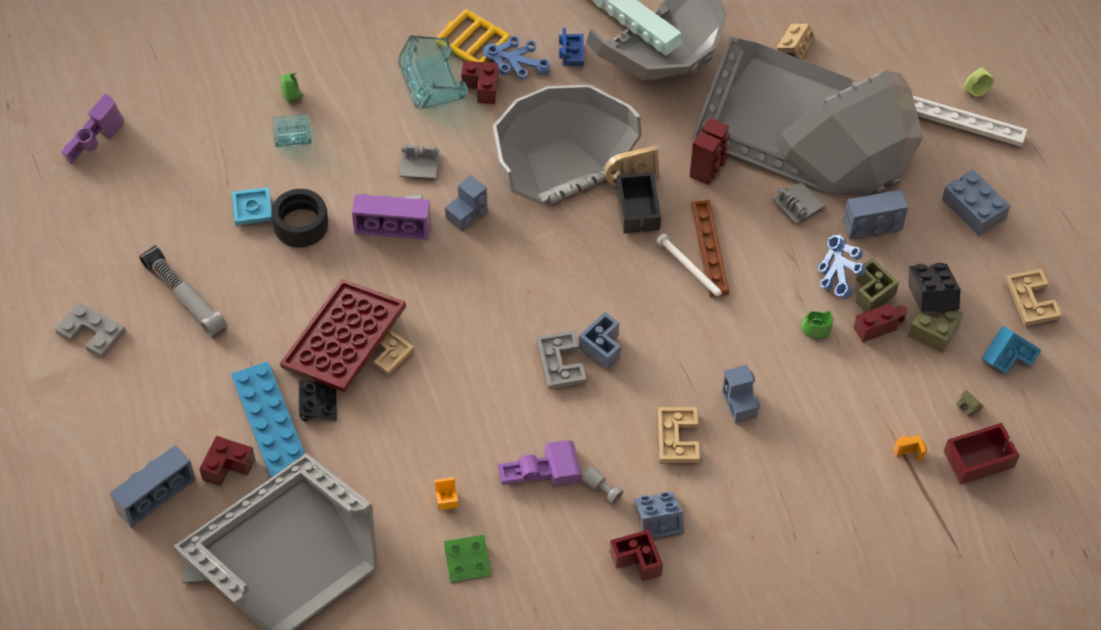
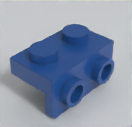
M562 28V34H559V45H562V48H559V59H563V66H584L583 34H566V28Z

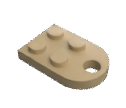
M656 145L615 155L606 163L604 168L607 181L611 185L616 186L617 175L653 172L654 179L659 178L658 148ZM618 170L615 174H610L612 171Z

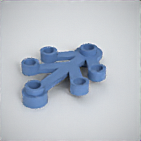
M511 36L509 41L500 45L488 44L484 47V56L489 61L499 63L501 75H508L511 65L517 74V78L525 80L528 72L525 68H521L519 63L535 67L540 75H546L550 71L551 65L547 59L538 61L521 56L536 50V42L533 40L527 41L526 46L509 53L505 52V50L519 46V38L517 36ZM501 58L506 59L509 64L504 63Z
M833 235L827 242L829 251L823 262L818 266V270L826 275L821 280L820 285L825 290H830L834 285L832 279L837 272L839 284L835 287V294L841 299H848L852 295V288L847 284L845 267L853 270L857 275H863L866 267L860 262L855 263L844 258L842 251L849 253L856 260L863 256V251L859 247L847 245L845 238L841 235ZM835 256V261L832 264V266H830L829 264Z

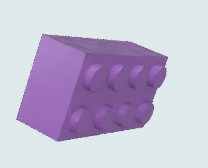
M355 194L352 208L354 234L428 240L431 226L430 200Z

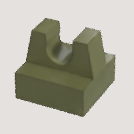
M967 390L961 394L962 397L956 404L959 408L968 405V409L964 412L967 416H971L976 411L979 412L984 407Z

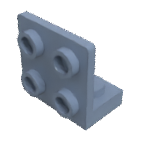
M662 492L652 496L644 495L634 499L641 517L642 531L649 529L653 538L684 533L682 510L673 492Z

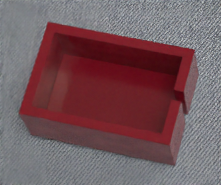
M708 118L702 128V132L698 134L693 142L689 177L710 185L713 179L715 180L718 177L719 168L721 166L724 167L727 161V156L725 155L729 148V145H727L730 134H728L729 125Z
M1003 423L947 439L944 453L960 485L1015 468L1020 455L1013 442L1009 441L1010 437Z

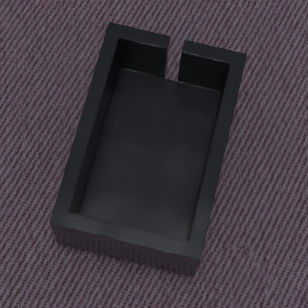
M654 173L617 175L616 192L623 233L640 232L642 228L643 231L660 230L661 212Z
M935 263L930 265V267H927L925 264L909 266V288L921 312L960 309L961 289L947 264Z

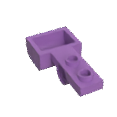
M104 94L88 112L90 119L76 132L73 139L61 151L65 159L71 164L84 150L93 151L97 148L98 140L96 136L99 132L111 138L123 125L124 117L109 95Z
M565 440L547 443L544 451L545 457L536 458L535 455H525L519 461L498 464L501 485L551 478L553 487L581 483L582 473L574 442Z

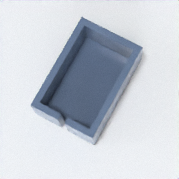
M973 169L961 176L960 180L956 179L945 186L942 200L978 236L1005 220L1011 206Z
M902 190L847 199L843 223L849 239L879 235L890 231L896 232L903 229L908 206Z

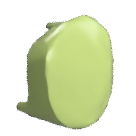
M981 67L969 76L964 85V90L970 92L975 97H980L990 89L994 79L988 71Z

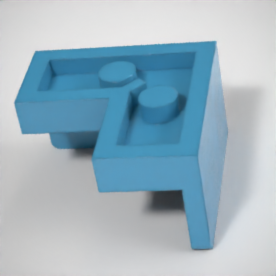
M1002 326L982 356V359L1007 374L1016 358L1032 366L1041 349L1005 326Z

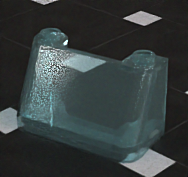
M410 35L399 55L398 64L413 104L417 109H425L460 100L468 93V87L464 81L455 82L447 60L452 54V47L447 38Z

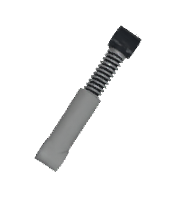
M156 245L139 255V259L148 271L153 270L173 291V295L201 324L209 337H213L227 327L224 317L218 311H214L188 282H184L165 262V256Z

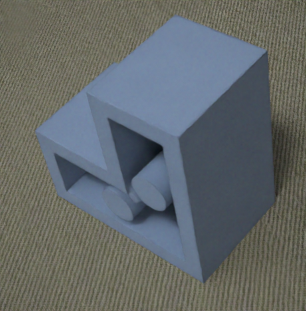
M470 175L458 185V197L445 207L446 219L461 231L465 227H469L475 219L483 216L488 210L487 187Z
M604 312L579 335V349L606 370L611 368L620 359L621 346L614 341L619 336V322Z
M747 365L724 370L722 393L735 423L756 418L758 409H760V402L753 395L755 377L753 372L749 371Z

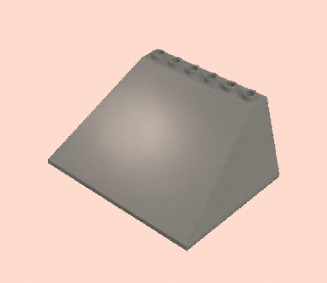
M730 36L691 139L695 140L698 134L702 132V128L708 118H712L729 125L728 154L824 191L784 158L776 142L785 129L812 107L819 103L825 104V99L835 94L838 96L839 92L849 87L853 88V85L859 82L763 44Z
M307 453L173 546L177 552L263 630H295L378 569L372 504Z

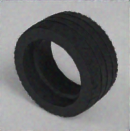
M300 188L286 191L276 199L272 206L271 219L274 232L278 239L288 246L303 248L314 245L327 232V207L322 197L312 190ZM298 209H307L318 215L312 223L302 227H292L282 221L287 214Z

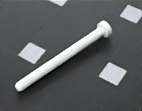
M664 233L658 237L656 243L670 251L715 296L722 294L721 290L669 241L667 234Z

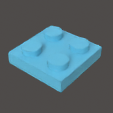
M269 187L232 192L236 226L272 221Z

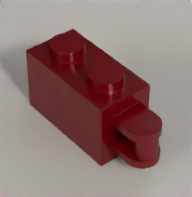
M889 303L856 315L854 329L862 343L896 331L898 324L905 321L907 308L904 306L893 307Z

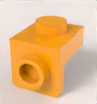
M920 435L903 436L896 440L894 451L896 456L916 452L918 460L923 461L927 453V446L924 441L922 442Z
M452 477L435 480L438 510L459 508L455 479Z

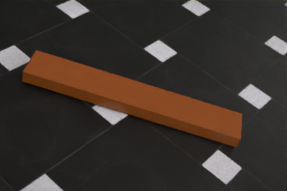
M710 200L691 202V208L705 275L721 290L722 294L720 296L729 295V287ZM709 290L710 297H715V295Z

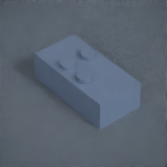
M174 445L157 459L148 462L142 470L133 473L127 481L110 492L116 512L130 528L135 526L196 480L191 461Z

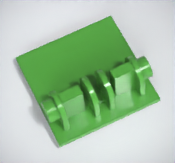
M485 535L444 541L450 582L491 576Z

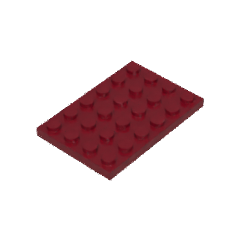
M341 279L280 362L281 368L345 393L406 308L405 301Z

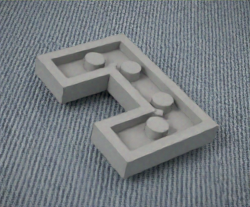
M80 302L72 308L55 328L56 334L71 342L83 328L94 333L95 335L86 345V349L101 358L107 354L126 331L125 326Z
M574 331L536 337L548 390L586 383L583 363L563 366L560 355L561 353L578 351Z

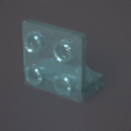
M308 113L273 117V133L276 147L312 144Z

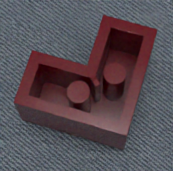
M463 61L461 72L462 88L477 89L478 103L495 104L499 80V63Z
M216 436L199 468L202 480L221 486L229 470L248 475L255 461L253 447Z
M649 529L610 540V554L616 569L636 564L642 581L662 576L663 563Z

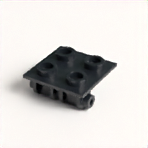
M299 379V417L301 420L309 421V418L312 416L336 421V389L321 383Z

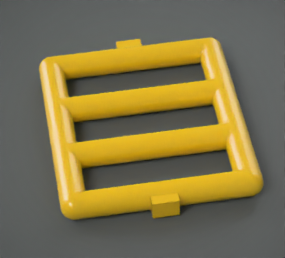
M466 9L454 21L450 20L446 24V29L435 38V42L465 61L488 62L489 60L485 56L477 60L472 55L494 33L502 37L495 45L509 41L511 35ZM467 17L475 21L452 44L444 40ZM480 26L488 29L466 52L458 48Z

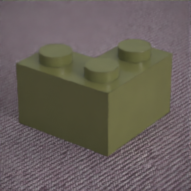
M874 258L863 264L866 267V271L863 275H857L856 281L863 286L858 290L856 303L865 312L880 307L894 297L899 285V281Z
M958 310L942 311L939 317L936 318L919 311L911 324L908 336L943 353L958 329L963 313Z

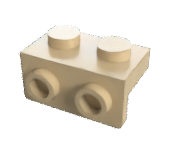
M791 24L777 46V50L783 53H794L796 58L802 59L815 38L810 25Z

